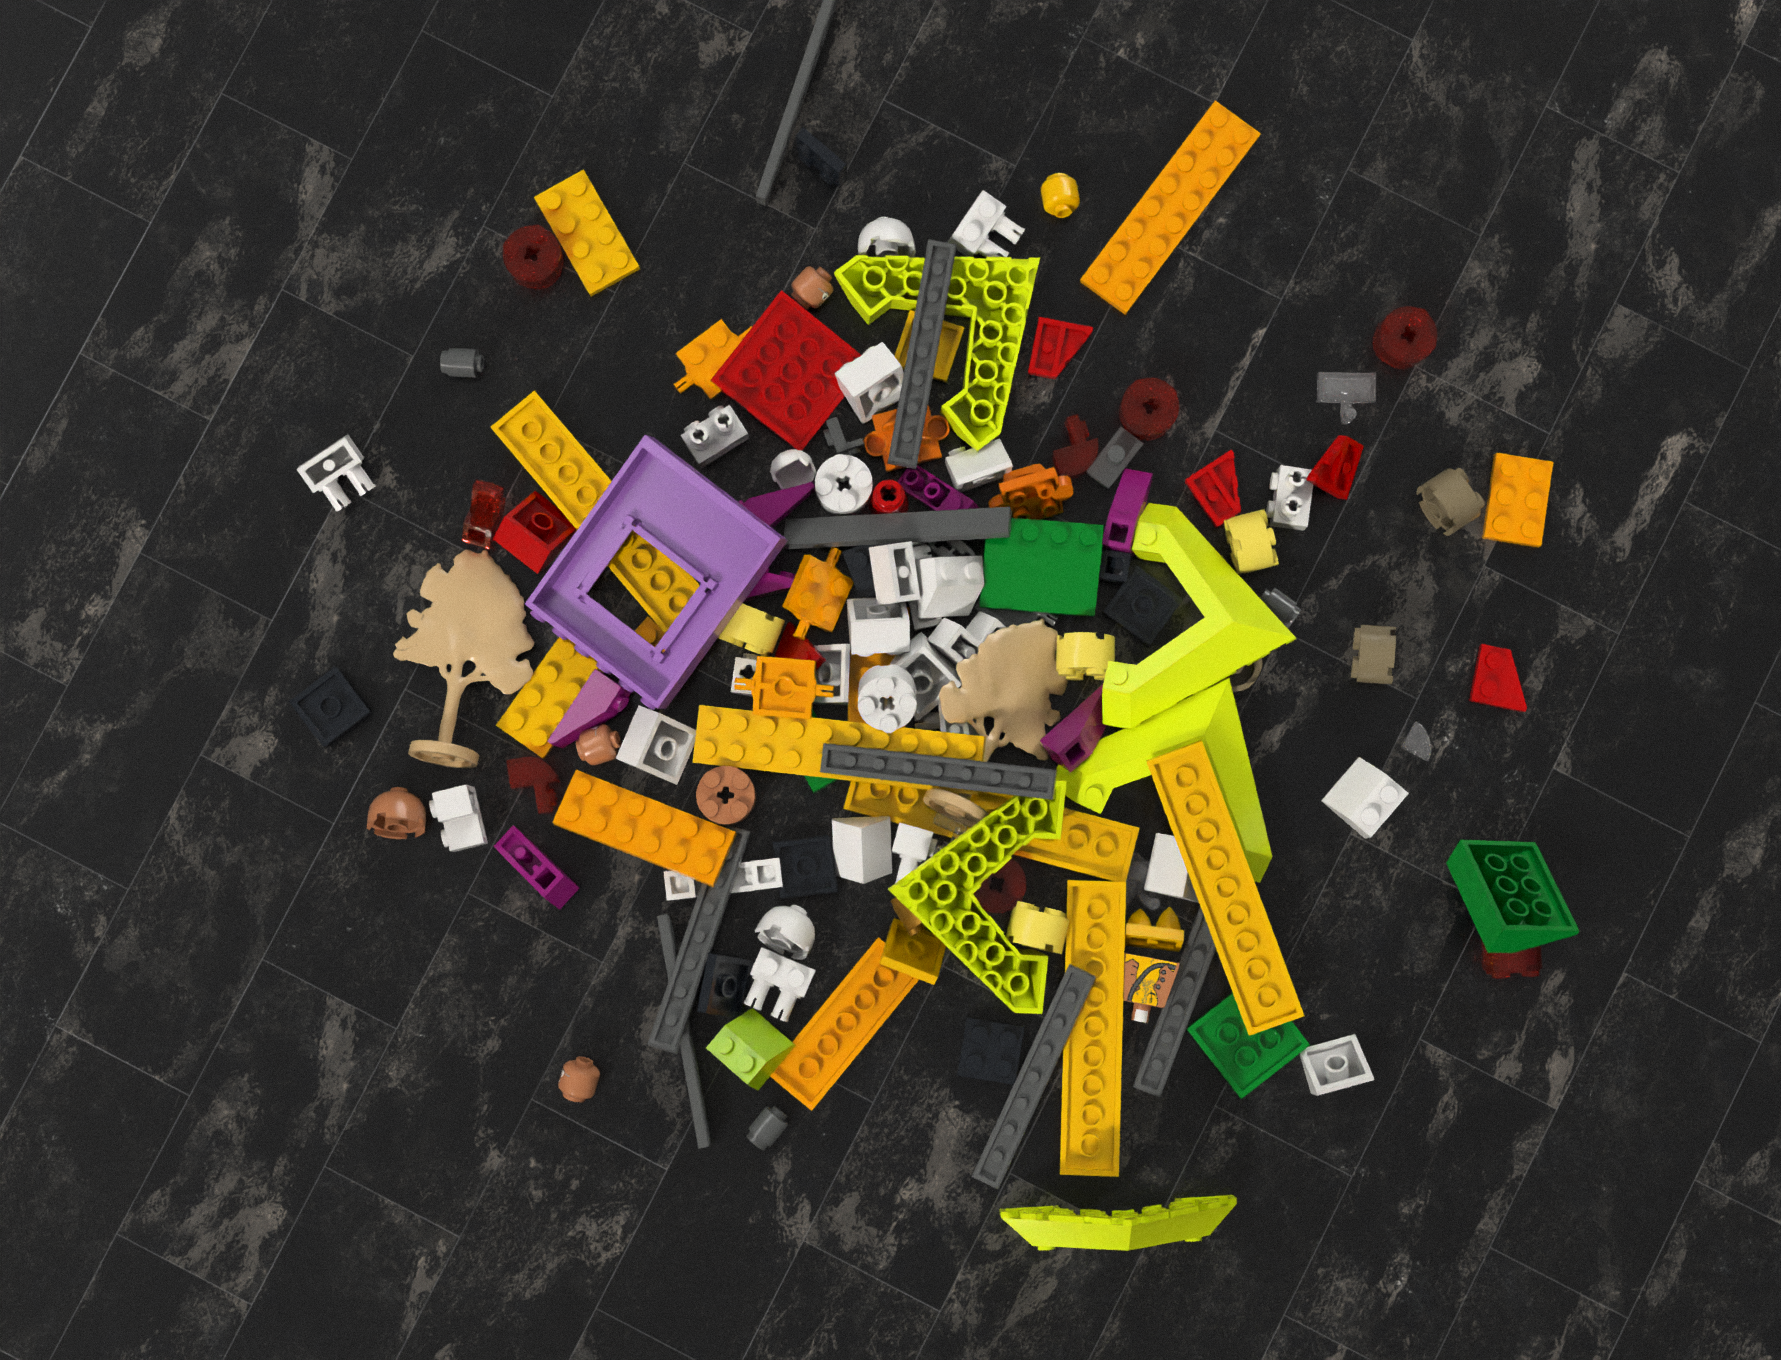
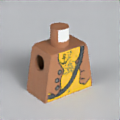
M1124 953L1123 1001L1134 1003L1131 1020L1148 1023L1151 1006L1165 1007L1180 963Z

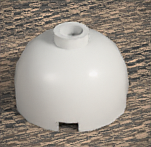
M880 217L868 223L859 235L858 255H868V257H885V255L915 256V243L911 231L900 220Z
M797 905L774 907L765 913L755 929V933L760 932L758 939L767 947L782 955L785 949L794 953L791 958L803 960L808 956L815 940V929L812 921L806 916L807 912Z

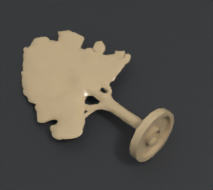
M464 550L453 559L454 566L450 569L449 573L441 569V564L439 563L427 571L420 589V595L430 600L432 605L422 613L414 609L406 613L410 626L419 629L408 639L402 636L401 640L395 644L397 647L393 653L395 658L400 661L408 660L429 667L437 666L441 676L447 681V695L438 741L415 740L411 742L408 751L411 757L431 764L454 768H475L478 765V753L469 748L452 744L460 698L468 684L476 681H490L503 694H513L530 681L533 675V669L530 666L529 660L524 659L520 662L516 660L520 653L526 652L534 646V641L527 632V626L522 623L526 617L524 597L520 596L516 584L512 582L510 575L504 574L501 567L489 556L487 550H483L482 553L478 554L471 550ZM465 661L475 662L477 666L475 670L466 677H461ZM447 664L452 666L451 672H447Z
M1043 618L1018 626L1012 624L1009 627L997 630L995 633H990L985 641L978 646L977 654H972L970 658L957 663L956 671L961 679V688H957L955 682L951 680L948 684L942 686L939 698L944 719L950 724L954 722H968L977 731L979 736L986 737L983 762H988L992 752L997 747H1003L1009 742L1013 743L1015 747L1035 755L1038 760L1045 761L1048 759V752L1040 742L1046 735L1045 724L1053 726L1061 719L1060 712L1051 709V702L1048 698L1050 694L1062 696L1065 693L1068 680H1066V676H1059L1056 671L1058 632L1053 628L1047 627ZM987 716L994 718V727L989 736L986 734L983 725L984 718ZM1001 733H1005V737L1000 740ZM931 788L926 791L923 798L924 803L938 814L970 828L989 815L983 808L970 801L972 796L970 794L959 793L957 795L943 789Z

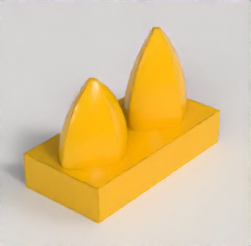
M1171 907L1163 911L1156 923V927L1151 925L1149 917L1142 909L1134 912L1125 925V946L1176 952L1181 950L1184 941V930H1181L1178 917Z

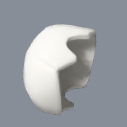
M791 449L781 452L772 460L770 473L773 481L777 482L783 490L812 482L816 476V469L808 454L801 450Z

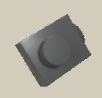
M837 417L826 420L828 429L823 430L828 446L834 445L837 455L843 454L855 457L861 454V449L865 448L863 438L846 443Z

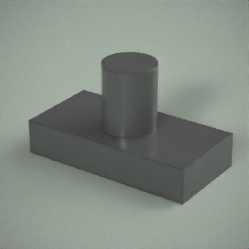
M1121 426L1087 469L1086 474L1109 490L1144 443Z

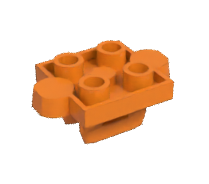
M927 406L917 464L942 458L938 441L945 439L950 431L947 419L941 415L931 416L929 406ZM897 409L872 415L875 431L868 433L864 439L866 452L873 457L882 456L886 472L905 468L887 464Z
M1033 464L1013 470L1003 475V482L999 483L1000 494L989 500L988 507H1010L1012 518L1040 520L1064 512L1062 501L1069 499L1073 495L1071 478L1068 476H1057L1054 467L1045 469L1041 464Z

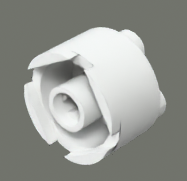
M843 454L835 455L826 460L818 469L815 477V490L820 505L827 512L835 516H850L863 511L869 504L873 492L872 475L866 464L854 456ZM849 481L850 490L844 488L842 492L839 491L838 483Z
M890 664V666L877 665L867 670L861 677L858 687V710L862 719L871 727L882 730L885 733L894 732L896 729L905 726L912 719L916 711L917 698L915 683L910 673L894 664Z

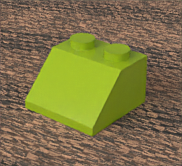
M752 1008L726 1024L706 1048L747 1085L759 1090L796 1045Z

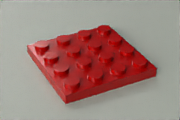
M781 290L711 378L710 382L791 447L802 451L845 397L839 387L835 373L845 363L854 361L861 354Z

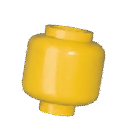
M1052 174L1041 186L1043 206L1049 214L1055 215L1058 218H1065L1078 208L1080 198L1075 179L1067 174Z

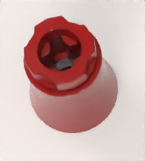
M883 480L874 488L869 502V509L871 514L905 513L909 509V500L903 487L898 482ZM890 495L894 500L884 501V497Z

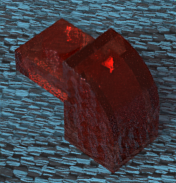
M1078 414L1067 417L1065 421L1072 446L1055 450L1052 453L1057 476H1068L1071 480L1084 475L1093 465L1098 454V439L1086 441L1085 438L1089 437L1088 428L1085 421L1079 420Z
M476 479L472 487L471 507L463 522L462 541L490 549L494 541L493 537L499 528L506 503V498L503 497L504 487Z
M535 757L506 760L511 789L518 790L534 787L538 814L553 813L552 806H557L555 790L554 788L549 789V784L560 783L555 769L547 762Z

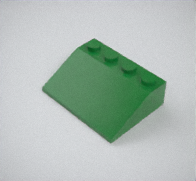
M1012 518L1010 537L984 539L982 559L984 586L980 592L979 608L1094 617L1102 554L1103 525Z
M1459 841L1446 864L1488 953H1515L1575 936L1579 933V929L1536 842Z

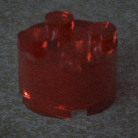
M540 225L521 227L514 231L503 244L505 266L519 285L540 290L551 286L558 280L564 264V255L557 239L547 229ZM535 254L538 260L533 262L530 259V255Z
M1411 306L1400 307L1389 313L1379 323L1373 336V347L1376 355L1382 362L1395 369H1409L1418 365L1435 349L1437 329L1434 321L1425 309ZM1401 335L1408 336L1410 341L1401 339Z
M1157 378L1136 380L1124 393L1119 406V418L1125 429L1137 439L1147 441L1157 439L1166 434L1173 426L1179 413V400L1176 390L1165 381ZM1147 404L1152 405L1153 411L1151 414L1146 413V408L1144 407Z
M1011 858L1000 870L986 878L973 895L986 912H1007L1016 907L1017 901H1021L1025 894V874L1020 865ZM992 876L996 879H1003L1004 883L1001 885V892H998L996 889H989V885L992 883L990 879Z
M1481 939L1482 969L1486 971V974L1492 975V978H1509L1510 973L1514 972L1521 973L1524 977L1540 975L1539 970L1542 969L1541 945L1515 953H1488Z

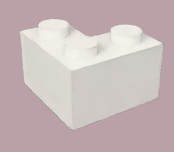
M979 611L966 629L947 618H943L927 641L956 666L958 662L970 658L972 654H977L978 646L985 641L990 633H995L1006 626L998 619Z
M462 785L432 793L433 800L429 801L430 810L433 818L437 817L438 822L444 824V830H441L444 847L449 846L450 851L456 852L488 844L475 787Z

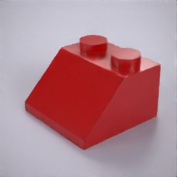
M534 491L504 516L493 540L538 574L556 558L577 529L560 509L537 491Z

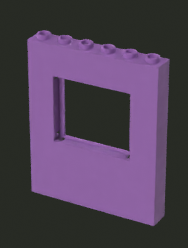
M644 435L528 598L525 605L532 610L530 614L542 623L547 621L554 627L552 629L554 634L563 640L568 638L575 643L574 649L587 658L589 656L597 661L596 666L608 675L613 673L620 679L618 681L620 686L629 692L635 691L642 696L640 701L652 710H655V708L667 709L788 540L657 439ZM632 530L701 583L656 647L588 595L592 586Z

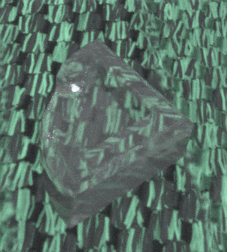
M1414 722L1401 748L1428 761L1432 750L1429 736L1420 723Z

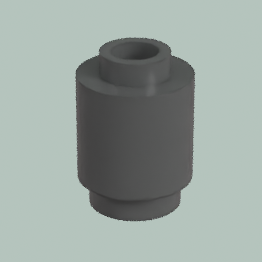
M449 348L448 351L443 350L440 358L441 372L448 374L450 377L477 378L479 372L484 370V356L479 354L478 349Z
M1275 587L1272 591L1266 589L1260 597L1287 628L1291 626L1302 610L1296 606L1297 602Z
M766 1106L748 1128L750 1131L746 1137L755 1146L764 1151L768 1146L771 1147L787 1128L788 1123L785 1119L788 1116L776 1106H773L772 1109Z

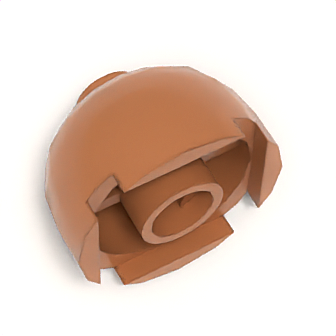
M402 787L391 788L390 791L383 792L377 796L370 804L367 829L374 828L375 835L391 839H407L405 833L415 832V837H418L425 832V807L421 800L414 794L409 793L407 789Z

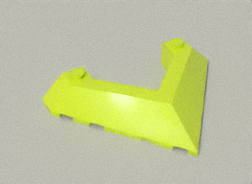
M856 255L837 269L834 275L852 306L869 325L890 308L909 311L916 310L925 258ZM954 257L944 315L970 318L963 390L942 405L940 415L947 419L949 426L957 436L977 452L1001 433L1040 258L1011 259V257H986L985 259Z
M1148 503L1137 522L1132 551L1138 559L1166 563L1205 618L1137 665L1108 661V669H1106L1102 688V724L1133 729L1142 724V721L1155 714L1159 715L1177 705V702L1192 694L1195 695L1236 673L1237 669L1256 662L1270 654V651L1285 643L1287 645L1296 640V637L1176 506Z
M1230 677L1195 695L1184 698L1177 705L1159 715H1153L1133 729L1124 728L1101 738L1093 753L1071 773L1058 764L1056 780L1067 781L1065 796L1101 814L1113 788L1151 775L1146 760L1202 740L1255 882L1261 881L1272 859V853Z
M1056 780L1054 800L1013 796L888 888L913 915L1014 1013L1042 1014L1048 955L1035 949H1016L1005 937L1004 932L992 917L981 907L980 902L973 894L981 887L980 884L986 878L1000 870L1012 858L1011 855L1022 845L1026 846L1033 838L1061 840L1067 783L1065 780Z
M1234 1195L1175 1198V1202H1170L1169 1209L1162 1208L1161 1205L1143 1207L1142 1214L1134 1212V1209L1124 1211L1113 1210L1112 1216H1108L1105 1211L1080 1209V1215H1076L1073 1210L1059 1208L1058 1205L1004 1208L1000 1209V1216L1032 1246H1038V1250H1054L1055 1247L1129 1251L1182 1240L1186 1242L1202 1241V1237L1209 1236L1237 1204V1198Z

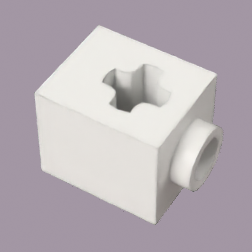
M743 653L742 658H735L731 685L732 694L752 696L749 690H734L735 684L746 685L745 683H734L735 677L744 678L741 673L747 672L749 667L755 673L757 656L759 655Z

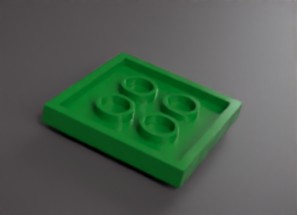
M1233 992L1186 1028L1240 1099L1310 1046L1292 1021L1249 1036Z

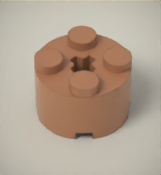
M719 766L706 772L701 778L697 787L696 799L699 809L709 820L720 825H735L746 819L754 809L756 790L751 779L740 769L732 766ZM725 788H729V792L734 794V798H730L727 804H724L723 799L719 798V793H724Z

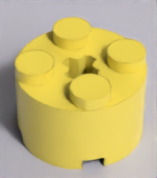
M1265 509L1224 520L1227 544L1230 543L1232 551L1230 555L1237 574H1245L1279 564L1276 551L1271 547L1276 545L1274 531L1272 528H1266L1268 526V518Z
M742 604L721 632L719 639L739 647H743L745 642V649L768 657L774 651L785 620Z
M1090 632L1064 633V637L1057 635L1056 671L1059 676H1066V680L1073 681L1083 680V675L1094 676L1095 680L1105 679L1108 661H1115L1114 636L1104 634L1103 640L1098 639L1096 633Z
M1017 901L1016 907H1012L1006 938L1009 942L1062 954L1069 925V919H1066L1067 913L1046 907L1043 913L1039 912L1040 907Z

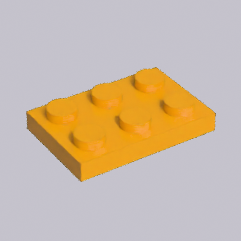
M1502 453L1494 454L1482 539L1538 548L1541 546L1553 467L1552 461Z

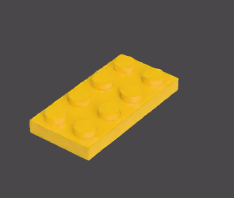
M584 169L534 197L590 296L597 294L640 269Z
M559 637L534 671L531 680L523 686L496 724L497 727L543 759H545L554 746L547 742L594 669L600 670L596 666L597 661L591 656L587 658L574 649L576 644L568 638L563 640Z

